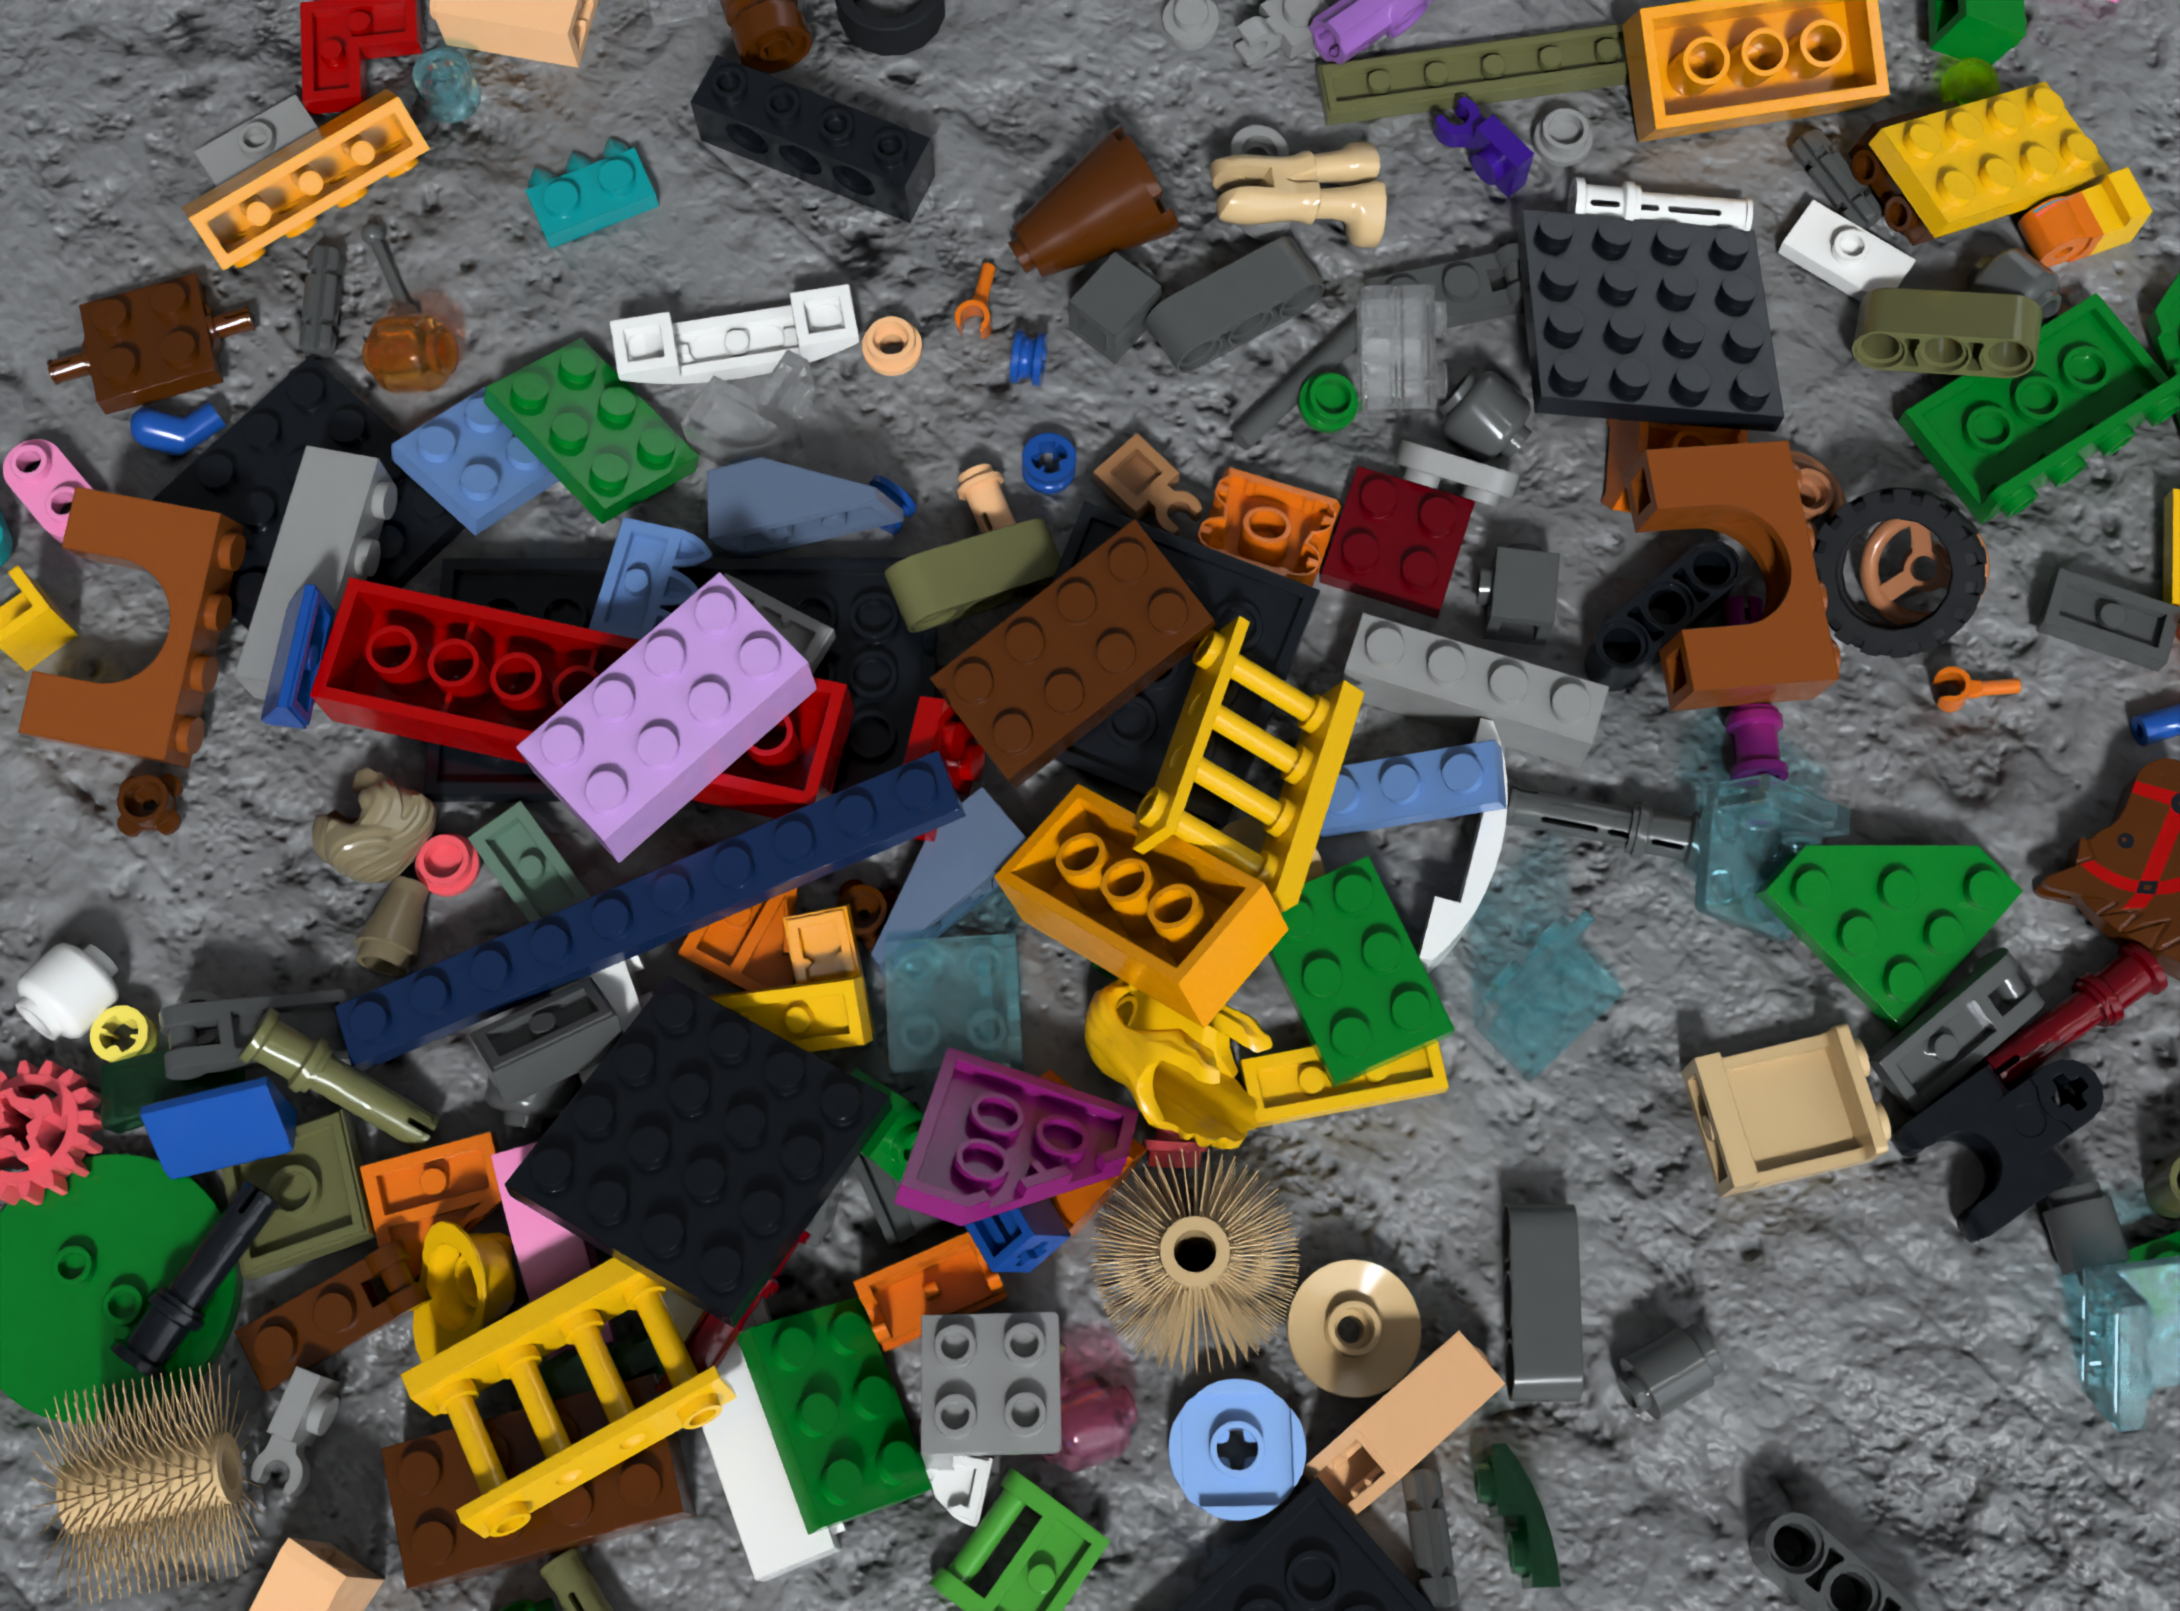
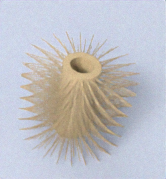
M1181 1149L1189 1212L1188 1217L1186 1216L1170 1154L1168 1156L1171 1177L1179 1208L1157 1156H1155L1160 1186L1165 1198L1145 1164H1143L1146 1169L1144 1171L1147 1174L1145 1176L1149 1185L1147 1187L1135 1171L1131 1169L1136 1179L1134 1181L1138 1185V1187L1136 1185L1135 1187L1138 1189L1136 1192L1139 1196L1123 1180L1122 1182L1140 1201L1125 1186L1123 1187L1140 1205L1126 1191L1124 1192L1137 1205L1127 1196L1125 1197L1116 1189H1112L1125 1198L1127 1202L1114 1193L1115 1196L1139 1215L1116 1198L1115 1200L1135 1216L1119 1204L1117 1205L1124 1211L1105 1202L1122 1212L1125 1216L1109 1207L1107 1208L1128 1222L1110 1212L1108 1213L1113 1216L1098 1211L1113 1219L1114 1221L1100 1216L1116 1226L1101 1221L1102 1223L1130 1235L1117 1232L1103 1226L1104 1228L1095 1226V1228L1105 1230L1104 1232L1106 1233L1096 1232L1104 1234L1108 1238L1098 1236L1099 1238L1091 1237V1239L1127 1245H1114L1099 1241L1101 1243L1093 1242L1094 1244H1101V1247L1094 1248L1122 1253L1098 1251L1091 1253L1092 1255L1129 1257L1111 1258L1097 1256L1100 1258L1092 1259H1114L1120 1261L1109 1262L1099 1260V1262L1091 1264V1266L1119 1264L1118 1266L1095 1267L1096 1269L1092 1270L1123 1268V1270L1097 1271L1101 1273H1094V1275L1119 1273L1095 1278L1097 1280H1094V1282L1111 1277L1125 1276L1114 1280L1097 1282L1100 1284L1095 1285L1120 1281L1116 1284L1098 1286L1097 1290L1099 1291L1097 1292L1113 1286L1123 1285L1098 1293L1101 1294L1099 1297L1103 1298L1100 1301L1127 1292L1102 1303L1104 1305L1103 1309L1108 1308L1105 1310V1313L1109 1312L1107 1315L1114 1312L1108 1319L1117 1315L1110 1323L1118 1319L1113 1323L1116 1324L1134 1309L1140 1307L1115 1327L1117 1328L1129 1319L1116 1331L1118 1332L1130 1323L1117 1336L1131 1327L1123 1335L1124 1337L1139 1322L1136 1328L1124 1339L1126 1340L1141 1325L1138 1331L1125 1343L1127 1344L1130 1340H1133L1142 1329L1132 1342L1133 1344L1152 1321L1133 1346L1135 1347L1149 1330L1134 1351L1143 1342L1140 1349L1136 1352L1137 1355L1141 1348L1144 1346V1350L1148 1344L1144 1353L1147 1351L1145 1357L1149 1353L1146 1360H1148L1154 1349L1155 1358L1158 1361L1157 1365L1159 1364L1158 1368H1160L1169 1347L1167 1357L1171 1371L1183 1331L1180 1355L1183 1375H1185L1193 1314L1194 1361L1196 1375H1198V1309H1201L1209 1373L1211 1376L1204 1308L1207 1312L1222 1371H1224L1223 1355L1214 1319L1234 1367L1237 1369L1236 1349L1229 1331L1247 1361V1347L1249 1346L1246 1341L1259 1356L1257 1351L1260 1352L1258 1350V1345H1260L1258 1337L1269 1345L1266 1340L1268 1342L1269 1340L1263 1333L1268 1338L1270 1337L1263 1329L1268 1334L1271 1332L1276 1337L1278 1336L1270 1328L1277 1334L1278 1332L1256 1314L1277 1330L1278 1328L1256 1310L1279 1326L1267 1315L1278 1322L1285 1323L1272 1316L1269 1312L1278 1318L1286 1319L1277 1315L1269 1308L1286 1317V1315L1278 1310L1285 1313L1288 1312L1278 1306L1286 1309L1289 1308L1281 1303L1292 1306L1260 1291L1292 1302L1286 1299L1293 1298L1287 1294L1294 1296L1295 1294L1288 1290L1296 1292L1293 1289H1297L1295 1288L1297 1286L1294 1285H1298L1296 1281H1293H1298V1279L1279 1277L1272 1274L1299 1276L1296 1275L1299 1270H1293L1299 1268L1272 1266L1300 1267L1297 1266L1299 1264H1292L1297 1262H1275L1300 1261V1259H1297V1257L1264 1259L1279 1256H1300L1298 1253L1273 1254L1297 1250L1298 1248L1295 1247L1268 1251L1279 1247L1299 1245V1243L1294 1244L1295 1242L1271 1246L1281 1242L1300 1240V1238H1290L1289 1235L1296 1234V1232L1291 1234L1288 1232L1278 1237L1264 1240L1273 1235L1297 1229H1290L1291 1227L1279 1232L1265 1235L1291 1224L1290 1222L1283 1225L1284 1221L1292 1217L1288 1219L1282 1217L1292 1214V1212L1288 1214L1283 1213L1274 1218L1277 1213L1286 1209L1283 1208L1274 1213L1286 1202L1276 1207V1204L1263 1215L1253 1220L1278 1200L1276 1199L1264 1208L1278 1194L1266 1203L1264 1202L1279 1189H1276L1264 1198L1269 1193L1267 1192L1250 1209L1253 1203L1269 1188L1268 1186L1250 1204L1253 1198L1269 1181L1253 1195L1259 1187L1257 1186L1244 1202L1259 1182L1258 1180L1243 1198L1259 1177L1258 1175L1248 1187V1184L1258 1173L1259 1169L1249 1182L1246 1181L1243 1186L1248 1177L1246 1176L1244 1179L1248 1170L1242 1177L1248 1166L1246 1165L1239 1179L1234 1184L1236 1178L1234 1179L1236 1172L1234 1173L1236 1169L1234 1167L1236 1163L1234 1160L1236 1156H1234L1223 1181L1222 1154L1209 1198L1211 1183L1210 1149H1208L1199 1213L1196 1151L1194 1216H1192L1183 1149ZM1257 1207L1253 1212H1251L1247 1217H1245L1250 1211ZM1266 1216V1217H1265L1264 1219H1262L1260 1222L1254 1224V1223H1255L1256 1221H1258L1260 1218ZM1277 1219H1280L1279 1221H1277V1222L1271 1224L1270 1226H1267V1227H1265V1228H1262L1263 1226L1267 1225L1268 1223L1273 1222V1221H1275V1220H1277ZM1122 1223H1125V1224H1127V1225L1133 1227L1134 1229H1131V1228H1129L1128 1226H1126V1225H1124V1224H1122ZM1277 1224H1280V1225L1274 1227L1273 1229H1271V1230H1269V1231H1267V1232H1264V1233H1262V1234H1259V1233L1263 1232L1264 1230H1266V1229H1268V1228H1270V1227H1272V1226H1275V1225H1277ZM1112 1233H1116V1234L1125 1236V1237H1127V1238H1129V1239H1132V1240H1128V1239L1119 1237V1236H1117V1235H1115V1234H1112ZM1286 1237V1238L1281 1239V1240H1279V1241H1272V1240H1275V1239H1278V1238ZM1102 1245L1115 1246V1247H1119V1248L1126 1249V1250H1129V1251L1117 1250V1249L1110 1248V1247H1106V1246H1102ZM1195 1255L1204 1256L1213 1262L1207 1269L1200 1272H1190L1180 1266L1185 1259ZM1138 1260H1149V1261H1148V1262H1142V1261H1138ZM1269 1270H1288L1296 1272H1276ZM1266 1277L1279 1278V1279L1291 1281V1282H1294V1283L1284 1282V1281H1277V1280H1273V1279L1266 1278ZM1267 1281L1277 1282L1289 1286L1275 1285ZM1266 1285L1274 1286V1287H1277V1288H1279V1289H1281V1290L1274 1289V1288L1268 1287V1286H1266ZM1129 1287V1288H1127V1289H1125V1290H1122V1291H1120V1292L1103 1296V1295L1108 1294V1293H1110V1292H1113V1291H1115V1290ZM1263 1288L1271 1289V1290H1273V1291H1275V1292H1278V1293H1280V1294L1267 1291V1290H1265V1289H1263ZM1133 1293L1132 1295L1128 1296L1127 1298H1125V1299H1123V1300H1121V1301H1118V1302H1116V1303H1113V1302H1115L1116 1300H1118V1299H1120V1298H1122V1297H1124V1296H1126V1295H1129V1294ZM1257 1293L1262 1294L1263 1296H1265V1297H1267V1298H1269V1299H1266V1298H1264V1297L1258 1295ZM1132 1298L1130 1301L1113 1308L1114 1306L1122 1303L1123 1301ZM1134 1302L1133 1304H1131V1305H1129L1128 1307L1124 1308V1307H1125L1126 1305H1128L1129 1303ZM1139 1303V1304L1136 1305L1134 1308H1132V1309H1130L1129 1311L1125 1312L1126 1310H1128V1309H1129L1130 1307H1132L1133 1305ZM1148 1305L1144 1310L1137 1314L1142 1308ZM1149 1309L1145 1314L1138 1318L1143 1312Z
M208 1363L209 1401L201 1373V1366H199V1396L193 1383L191 1368L189 1367L190 1402L181 1369L180 1402L176 1395L172 1372L170 1373L172 1387L171 1405L165 1392L162 1373H160L162 1381V1408L159 1405L154 1388L153 1375L151 1374L153 1388L152 1411L149 1407L144 1388V1378L142 1377L141 1379L143 1387L142 1412L136 1398L135 1382H133L132 1378L133 1417L126 1398L124 1380H122L124 1394L123 1417L117 1402L115 1383L112 1385L115 1401L114 1420L107 1403L106 1388L102 1384L104 1391L103 1399L105 1401L104 1423L98 1407V1394H96L94 1385L93 1396L96 1403L95 1426L91 1419L89 1402L87 1403L86 1389L85 1391L83 1390L86 1403L85 1427L79 1413L78 1393L74 1390L76 1432L69 1413L67 1393L65 1391L64 1402L67 1409L70 1441L63 1428L56 1397L54 1396L58 1416L57 1414L55 1415L61 1426L64 1444L62 1445L66 1449L67 1456L62 1451L48 1412L44 1408L56 1441L51 1435L49 1436L60 1450L64 1465H61L40 1428L37 1426L60 1469L48 1460L46 1461L59 1471L57 1474L32 1450L57 1477L56 1486L31 1477L35 1481L54 1488L46 1490L56 1491V1501L33 1506V1508L57 1503L59 1512L50 1518L56 1517L38 1536L59 1517L63 1524L46 1562L64 1528L67 1530L56 1545L58 1546L67 1534L56 1583L70 1534H73L72 1551L65 1569L67 1570L70 1562L67 1597H69L74 1549L78 1541V1551L76 1553V1556L78 1555V1579L76 1588H78L79 1583V1605H81V1567L83 1556L85 1557L86 1577L88 1579V1599L90 1598L91 1605V1559L97 1577V1591L99 1590L100 1603L101 1598H103L100 1586L101 1562L107 1576L106 1582L108 1581L109 1599L110 1597L112 1599L110 1584H112L110 1580L111 1560L117 1576V1593H119L120 1599V1589H122L120 1583V1559L123 1561L127 1577L126 1586H128L129 1597H131L130 1592H132L129 1581L131 1559L136 1571L138 1593L140 1592L141 1594L139 1583L140 1556L147 1575V1587L149 1593H151L149 1584L151 1583L149 1579L150 1554L156 1572L158 1591H160L158 1572L160 1555L165 1566L167 1588H170L169 1554H171L177 1576L176 1582L178 1583V1588H180L178 1575L179 1550L187 1575V1586H189V1550L194 1561L197 1582H199V1549L206 1569L207 1582H209L208 1545L211 1550L217 1580L218 1548L221 1551L226 1576L228 1577L227 1541L235 1564L236 1576H238L233 1532L241 1549L245 1570L247 1569L235 1514L241 1522L250 1550L254 1556L245 1530L247 1527L242 1521L236 1502L239 1501L255 1533L259 1537L241 1501L243 1500L248 1504L241 1497V1494H243L258 1512L262 1514L242 1490L243 1480L262 1488L245 1479L247 1476H243V1466L252 1464L254 1461L242 1463L240 1454L255 1434L240 1449L238 1448L236 1440L248 1413L247 1410L235 1438L232 1436L238 1426L237 1424L232 1431L240 1390H238L230 1431L227 1432L228 1409L230 1405V1375L228 1377L226 1413L222 1420L220 1365L218 1366L219 1392L217 1406L215 1404L210 1363ZM203 1389L208 1407L206 1416L204 1409ZM192 1394H194V1400H195V1406H196L197 1416H196V1414H195L194 1411H193V1395H192ZM174 1395L179 1413L178 1422H176ZM211 1397L213 1398L214 1422L211 1414ZM164 1399H165V1405H166L168 1423H167V1421H166V1419H165V1414H164ZM186 1401H187L188 1407H189V1409H188V1415H187ZM146 1405H147L148 1414H149V1418H150L149 1430H148V1424H147ZM218 1405H219V1407H220V1416L217 1418ZM157 1408H158V1410H159V1412H160V1420L158 1419V1411H157ZM136 1410H137V1416H138V1422H139L140 1431H139L138 1427L136 1426ZM201 1411L203 1415V1427L201 1425L200 1420ZM191 1414V1423L189 1425V1417ZM107 1415H108V1421H109V1427H110L111 1437L109 1436L108 1430H107ZM118 1415H119L120 1424H121V1428H122V1431H121V1435H120V1436H119V1426H118V1425H119V1424H118ZM129 1417H130L131 1422H132V1424H131V1429H130ZM219 1418H220V1432H219V1425H218ZM89 1420L93 1434L92 1443L90 1440ZM172 1420L174 1421L175 1434H173L172 1430ZM144 1428H145V1432H146V1442H145V1440H144V1435H143V1429H144ZM79 1431L81 1432L83 1445L79 1440ZM72 1432L77 1444V1455L74 1451ZM115 1434L117 1436V1448L114 1440ZM86 1441L88 1442V1451H89V1454H87V1450H86V1445H85ZM214 1516L216 1518L218 1531L214 1527ZM226 1517L229 1521L231 1541L226 1530ZM231 1518L234 1520L235 1529H234L233 1524H232V1522H231ZM185 1520L187 1524L188 1534L185 1531ZM203 1524L205 1525L206 1534L202 1527ZM156 1525L158 1529L159 1539L156 1536ZM220 1526H221L222 1530L224 1531L225 1555H224V1549H223V1543H222V1537H221ZM173 1528H175V1530H176L177 1538H176V1536H175V1533H174V1531H173ZM127 1529H128V1534H129L130 1543H129L128 1540H127V1533H126V1532H127ZM211 1530L213 1535L214 1553L210 1540ZM191 1531L193 1532V1534H194V1536H195V1553H196V1560H195L193 1542H192V1537H191ZM144 1532H145L146 1535H147L148 1543H147V1540H146V1538H145V1536H144ZM182 1533H183L185 1557H184L183 1550H182V1545H181ZM98 1534H99V1539H100V1544H101L100 1550H99V1547H98V1539H97ZM203 1534H204V1537H205V1539H206V1550H205V1546H204ZM162 1535L166 1540V1559L164 1554ZM115 1537H117L119 1547L116 1543ZM153 1537H154L155 1559H154V1554H153V1550H152ZM174 1539L177 1543V1552H175ZM86 1540L88 1541L89 1545V1564L87 1560ZM133 1540L136 1543L137 1549V1565L133 1547ZM124 1543H125V1555H126L125 1558H126V1563H125V1559H124V1555H123V1550H122ZM145 1543H146V1546H147V1548H148L147 1558H146ZM104 1544H105L106 1550H107L108 1570H107V1564H106V1558H105V1552H104V1546H103ZM94 1548L96 1550V1563L93 1555ZM116 1548L118 1550V1561L116 1555Z

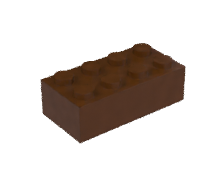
M1134 519L929 679L1005 778L1018 788L1196 650L1200 641L1209 631L1214 630L1218 632L1213 617Z
M653 1373L623 1382L635 1409L662 1395L654 1389L661 1380L659 1376ZM595 1390L553 1401L572 1445L610 1424ZM524 1409L483 1420L508 1480L546 1460ZM454 1428L381 1448L407 1589H435L564 1553L572 1548H582L696 1516L678 1431L530 1513V1521L517 1531L505 1536H489L485 1539L462 1524L456 1512V1509L482 1496Z

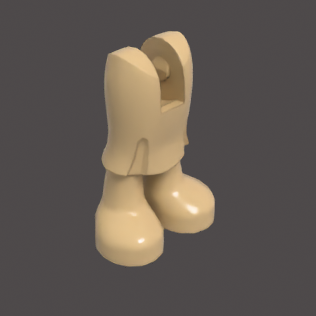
M1349 142L1341 150L1313 154L1311 151L1306 150L1290 156L1230 155L1218 158L1210 165L1212 184L1216 190L1223 193L1216 203L1218 218L1223 222L1238 225H1258L1294 221L1312 225L1315 219H1332L1344 222L1346 235L1353 246L1358 248H1375L1381 242L1386 220L1387 195L1384 182L1376 181L1380 170V157L1377 149L1370 142ZM1320 183L1336 184L1338 187L1321 189Z

